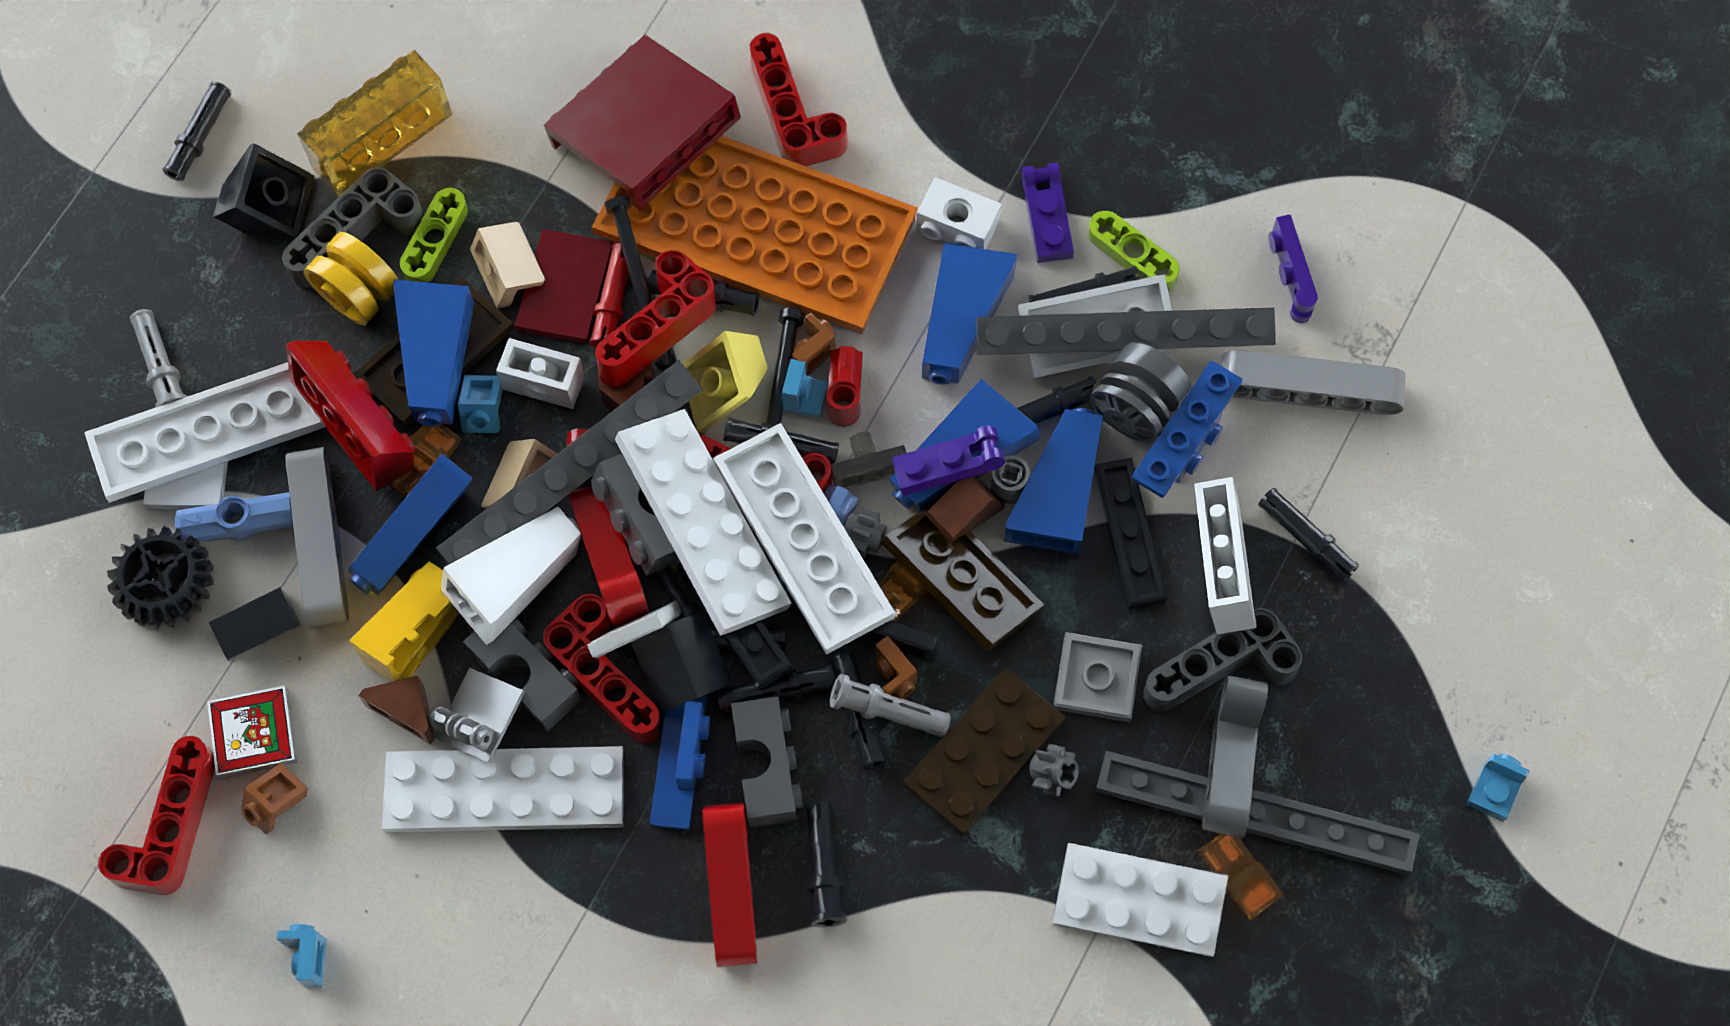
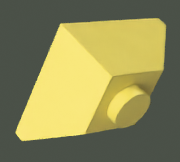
M724 331L682 363L703 389L688 401L697 432L704 433L749 400L754 394L768 369L758 336Z

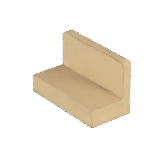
M518 222L478 228L470 250L497 309L510 307L517 290L543 285L545 278Z
M536 439L511 441L506 448L481 507L487 509L557 455V453Z

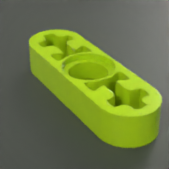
M445 188L434 196L400 259V268L407 281L428 283L435 276L468 213L465 197L459 190ZM453 201L456 202L457 208H450L446 214L443 205L450 206ZM438 229L444 232L443 239L438 243L431 244L424 240L425 235L430 230ZM423 258L425 268H418L413 272L411 265H418Z
M1100 211L1092 216L1089 223L1088 237L1096 247L1125 269L1136 266L1138 270L1136 277L1140 276V279L1156 276V269L1161 271L1167 268L1169 270L1168 276L1165 275L1167 289L1170 290L1175 286L1180 267L1178 261L1111 211ZM1107 225L1112 227L1111 233L1108 231L1103 234L1098 232L1099 226L1105 228ZM1115 239L1119 240L1117 246L1114 245ZM1128 244H1137L1142 247L1144 254L1138 258H1130L1124 253L1123 248ZM1150 256L1153 257L1152 263L1148 262Z

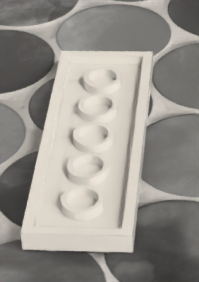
M287 362L84 433L105 497L110 503L322 429L325 426L290 382Z
M683 409L619 431L615 441L720 636L787 610L791 602L686 410Z
M781 423L713 458L723 480L826 655L895 618L893 608Z
M623 746L497 749L490 763L461 750L386 752L382 830L385 833L623 827Z

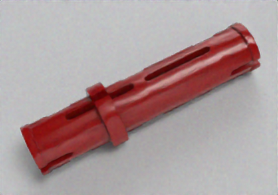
M621 243L612 245L600 303L596 304L594 310L596 322L589 344L595 349L601 341V336H604L605 339L614 332L617 323L621 322L624 311L621 305L629 271L625 256L623 258L620 257L622 251Z

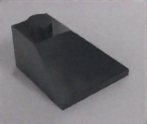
M252 143L223 183L213 218L243 233L295 240L299 235L315 175Z

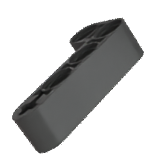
M375 167L367 170L284 250L282 260L291 280L299 287H312L303 273L304 269L316 256L328 257L326 246L329 242H322L329 237H335L338 232H346L362 241L384 219L403 234L415 233L424 216L417 194L384 168ZM386 188L380 193H374L377 189ZM404 209H412L406 214H400ZM360 212L358 216L348 218L351 214Z
M1257 608L1254 609L1256 625H1261L1267 629L1268 636L1259 637L1251 629L1223 634L1215 632L1154 669L1146 681L1143 699L1151 710L1156 712L1169 711L1251 660L1254 661L1269 682L1276 685H1284L1295 677L1302 662V652L1282 622L1271 610ZM1228 644L1235 649L1237 655L1232 657L1225 656L1219 651L1218 646ZM1273 657H1285L1290 662L1291 667L1287 669L1278 667L1274 663ZM1197 664L1203 668L1205 674L1202 676L1190 675L1185 666ZM1156 685L1161 689L1171 685L1168 695L1164 691L1157 693L1155 691Z
M1227 676L1213 726L1202 830L1244 838L1250 814L1258 727L1266 704L1268 683Z

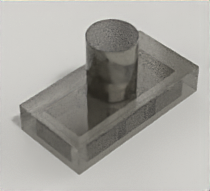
M863 431L852 435L849 438L854 458L831 464L833 485L849 489L892 477L895 473L892 457L906 454L905 446L901 445L876 452L870 432Z

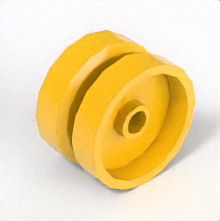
M338 232L326 246L328 257L316 256L304 269L303 273L312 287L331 306L353 322L365 326L379 310L376 300L387 302L394 295V281L399 279L383 259L367 245L346 232Z

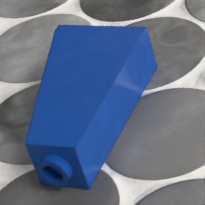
M944 243L922 361V378L929 379V381L940 385L949 384L950 382L959 383L977 349L975 318L995 315L1014 278L1017 254Z
M395 280L393 287L408 407L414 420L422 425L429 427H438L440 424L452 425L474 309V300L469 286Z
M980 379L916 450L974 434L978 428L983 426H993L996 428L999 441L996 444L997 448L1002 450L1004 456H1015L1037 442L1041 435L1038 426L985 381ZM982 450L971 453L972 458L980 456ZM896 472L889 479L895 489L892 494L893 497L908 510L914 506L919 511L935 500L940 499L957 482L903 497ZM986 473L979 474V475H976V476H974V477L979 478V477H981L982 475H984V474H986Z
M1086 408L1065 409L1007 520L1004 542L1080 554L1103 415L1095 414V412Z
M441 454L349 566L348 572L353 576L350 579L352 584L367 595L372 591L379 596L465 494L472 477L445 455Z

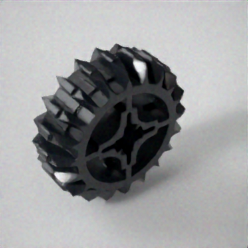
M163 526L159 535H157L154 529L148 528L146 537L143 539L138 534H133V541L135 542L129 547L127 544H121L120 549L124 552L123 556H111L112 563L117 567L107 571L108 578L113 581L107 585L108 592L114 596L112 603L117 609H122L121 614L126 619L131 620L134 618V622L138 626L144 627L149 622L153 629L158 630L164 620L168 627L174 628L175 618L180 616L183 621L189 622L187 612L191 608L194 611L201 612V606L197 601L199 599H210V593L204 588L214 585V578L209 574L214 570L212 562L207 560L209 553L205 547L199 546L200 542L192 535L179 541L182 536L179 528L173 533L169 527ZM162 554L178 555L177 557H174L172 555L165 559H159L155 557ZM143 566L141 573L136 576L139 569ZM156 568L162 573L166 588L160 583ZM184 579H186L184 585H183L182 588L179 590V585H180V583H181ZM157 596H162L166 598V600L160 602L142 601L145 598L151 600L152 598H155Z

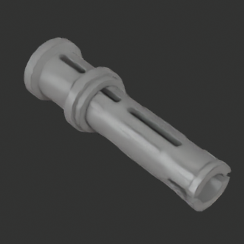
M141 309L134 312L130 316V321L135 329L140 349L149 371L146 382L148 387L154 391L157 400L155 408L188 397L183 394L179 384L181 379L180 372L170 364L153 311ZM148 337L151 338L155 353L152 351Z
M845 674L838 676L831 692L830 706L832 708L839 709L845 707L860 712L861 717L866 719L878 716L939 737H943V734H946L950 725L949 713L883 693V689L879 685L871 684L866 686L851 681L849 676Z

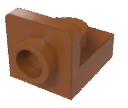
M812 313L805 317L806 332L811 338L806 337L801 340L792 353V359L806 363V376H809L830 358L831 350L836 349L835 330L825 319L819 321Z
M886 636L875 645L877 659L874 661L876 667L886 679L894 678L882 688L883 693L905 699L916 688L914 684L917 683V670L893 641Z
M280 763L244 788L241 804L242 814L249 824L258 826L265 834H268L274 830L275 820L278 816L307 796L308 788Z

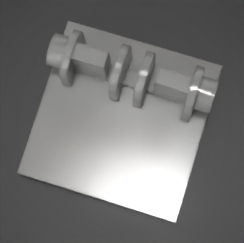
M469 668L450 708L447 709L440 706L431 709L428 713L430 726L438 731L435 739L490 763L525 691Z

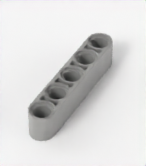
M1230 350L1222 355L1221 366L1242 378V383L1232 398L1379 415H1396L1404 410L1406 374L1398 368L1246 350Z
M320 447L287 453L285 458L302 602L307 625L309 628L349 621L332 474L326 448Z

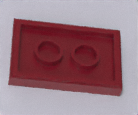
M542 229L534 256L545 280L541 286L525 289L515 322L516 331L588 345L595 320L594 310L601 298L613 242Z

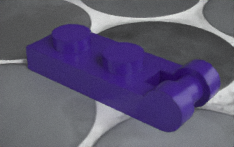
M1058 163L1046 164V168L1034 169L1033 166L1022 167V184L1037 263L1073 259L1074 249ZM1048 182L1049 189L1037 191V183Z
M1291 214L1276 217L1272 232H1269V245L1273 254L1278 253L1281 263L1279 265L1280 279L1284 286L1288 285L1293 299L1290 316L1295 322L1305 323L1311 319L1318 296Z
M983 426L978 428L974 434L892 457L902 496L904 497L1001 468L1005 464L1002 450L997 448L996 445L999 441L996 428L993 426ZM982 450L980 456L972 458L971 453Z

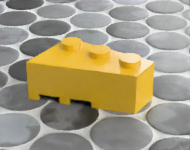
M430 561L422 569L415 571L408 583L349 640L364 665L389 682L412 677L460 615L459 611L441 591L443 570Z

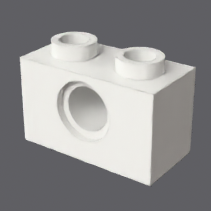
M934 177L917 211L916 230L921 231L924 236L932 240L941 239L954 245L987 249L999 225L1002 204ZM953 217H961L965 221L956 223L951 221L950 219Z
M511 338L508 339L496 370L503 390L571 409L575 405L585 378L579 357Z

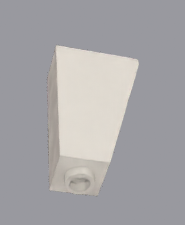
M556 507L444 567L441 591L487 645L493 642L577 555L581 536L580 529L572 518L567 517L559 507Z

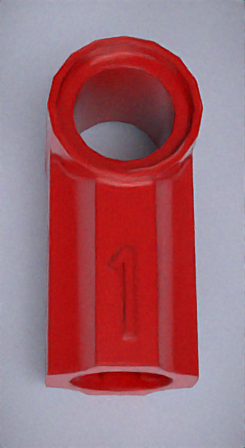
M840 346L835 350H831L829 383L826 393L827 414L833 424L841 427L851 426L856 423L861 413L860 397L863 352L856 350L852 346ZM844 400L849 401L851 403L848 406H839L836 404L837 402Z

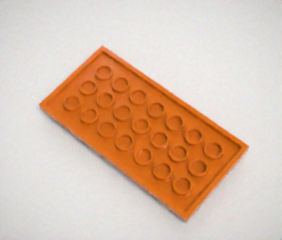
M721 136L643 209L639 210L631 204L632 207L627 210L638 251L656 258L667 250L680 251L712 279L728 283V285L744 291L757 292L760 297L800 310L806 314L812 313L816 318L825 319L832 324L863 334L917 218L918 207ZM614 183L605 202L614 197L627 196L625 189ZM603 204L592 225L593 234L616 243H621L614 216L606 212L605 205Z

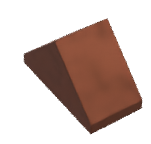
M972 476L957 481L928 510L926 516L950 542H953L1001 512L1005 505L979 478Z
M418 675L364 688L358 695L367 708L430 745L434 741V731L428 720L429 706L425 687Z

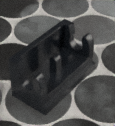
M281 587L208 622L228 661L301 625L286 593Z

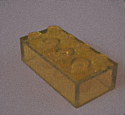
M413 50L406 56L397 58L388 69L377 77L368 79L360 89L349 97L337 101L333 108L321 117L309 121L297 135L313 170L334 194L339 197L367 170L375 167L381 168L453 114L441 78Z

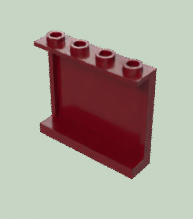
M645 34L635 44L629 46L626 52L609 67H606L589 85L580 90L561 110L554 113L544 124V128L555 150L564 145L625 189L631 204L641 210L741 118L733 93Z

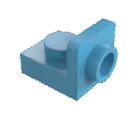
M790 360L782 390L783 409L787 412L818 418L822 413L828 383L806 376V363L804 361Z
M464 376L458 401L461 427L464 433L499 432L498 410L503 389L498 376Z
M1491 754L1482 766L1467 806L1504 822L1508 818L1520 786L1527 778L1529 770L1522 767L1521 762L1512 756Z
M294 924L290 925L289 931H277L276 940L287 947H299V951H294L292 956V973L296 976V980L305 987H322L326 938L318 931H314V926Z

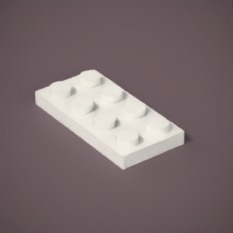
M1164 274L1018 305L1020 316L1172 311ZM1157 349V350H1159V351L1161 352V351H1166V350H1170V349ZM1121 351L1028 354L1034 379L1114 362Z
M1068 843L1052 924L1213 957L1228 876Z

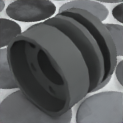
M1131 342L1124 346L1112 363V373L1104 375L1100 385L1095 387L1090 395V402L1098 415H1103L1102 420L1113 429L1136 441L1151 443L1156 441L1161 434L1162 427H1165L1169 422L1170 413L1176 411L1191 389V383L1183 369L1170 357L1148 345Z

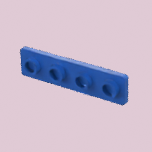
M1210 361L1134 471L1132 480L1163 498L1175 481L1180 483L1186 473L1193 475L1203 460L1204 456L1200 452L1206 443L1213 446L1221 434L1223 426L1219 425L1223 410L1240 387L1242 378L1218 363Z
M708 694L693 701H686V704L665 712L650 816L652 827L688 830L690 828L696 779L703 778L705 754H700L702 740H708L710 729V716H705Z

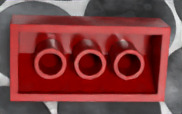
M291 341L286 344L290 382L376 492L414 469V453L416 449L413 442L406 433L399 434L393 426L394 420L387 408L383 405L377 406L371 398L373 395L365 380L361 377L356 379L352 374L350 363L343 352L340 350L335 352L327 341Z

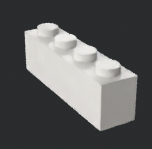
M1233 477L1196 483L1194 485L1208 602L1216 633L1223 634L1256 628L1240 503Z

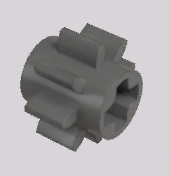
M864 507L859 515L850 513L844 525V529L862 558H865L870 550L876 553L879 552L887 532V526L880 523L881 513Z
M1049 744L1047 752L1037 750L1030 763V775L1035 780L1033 787L1041 788L1045 794L1054 796L1060 795L1061 788L1071 790L1079 774L1078 764L1074 760L1075 753L1066 752L1064 747Z

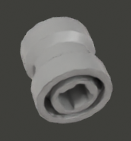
M1007 455L1004 456L1005 464L1001 468L992 471L991 491L1002 503L1014 504L1017 503L1029 480L1030 470L1028 464L1022 458Z

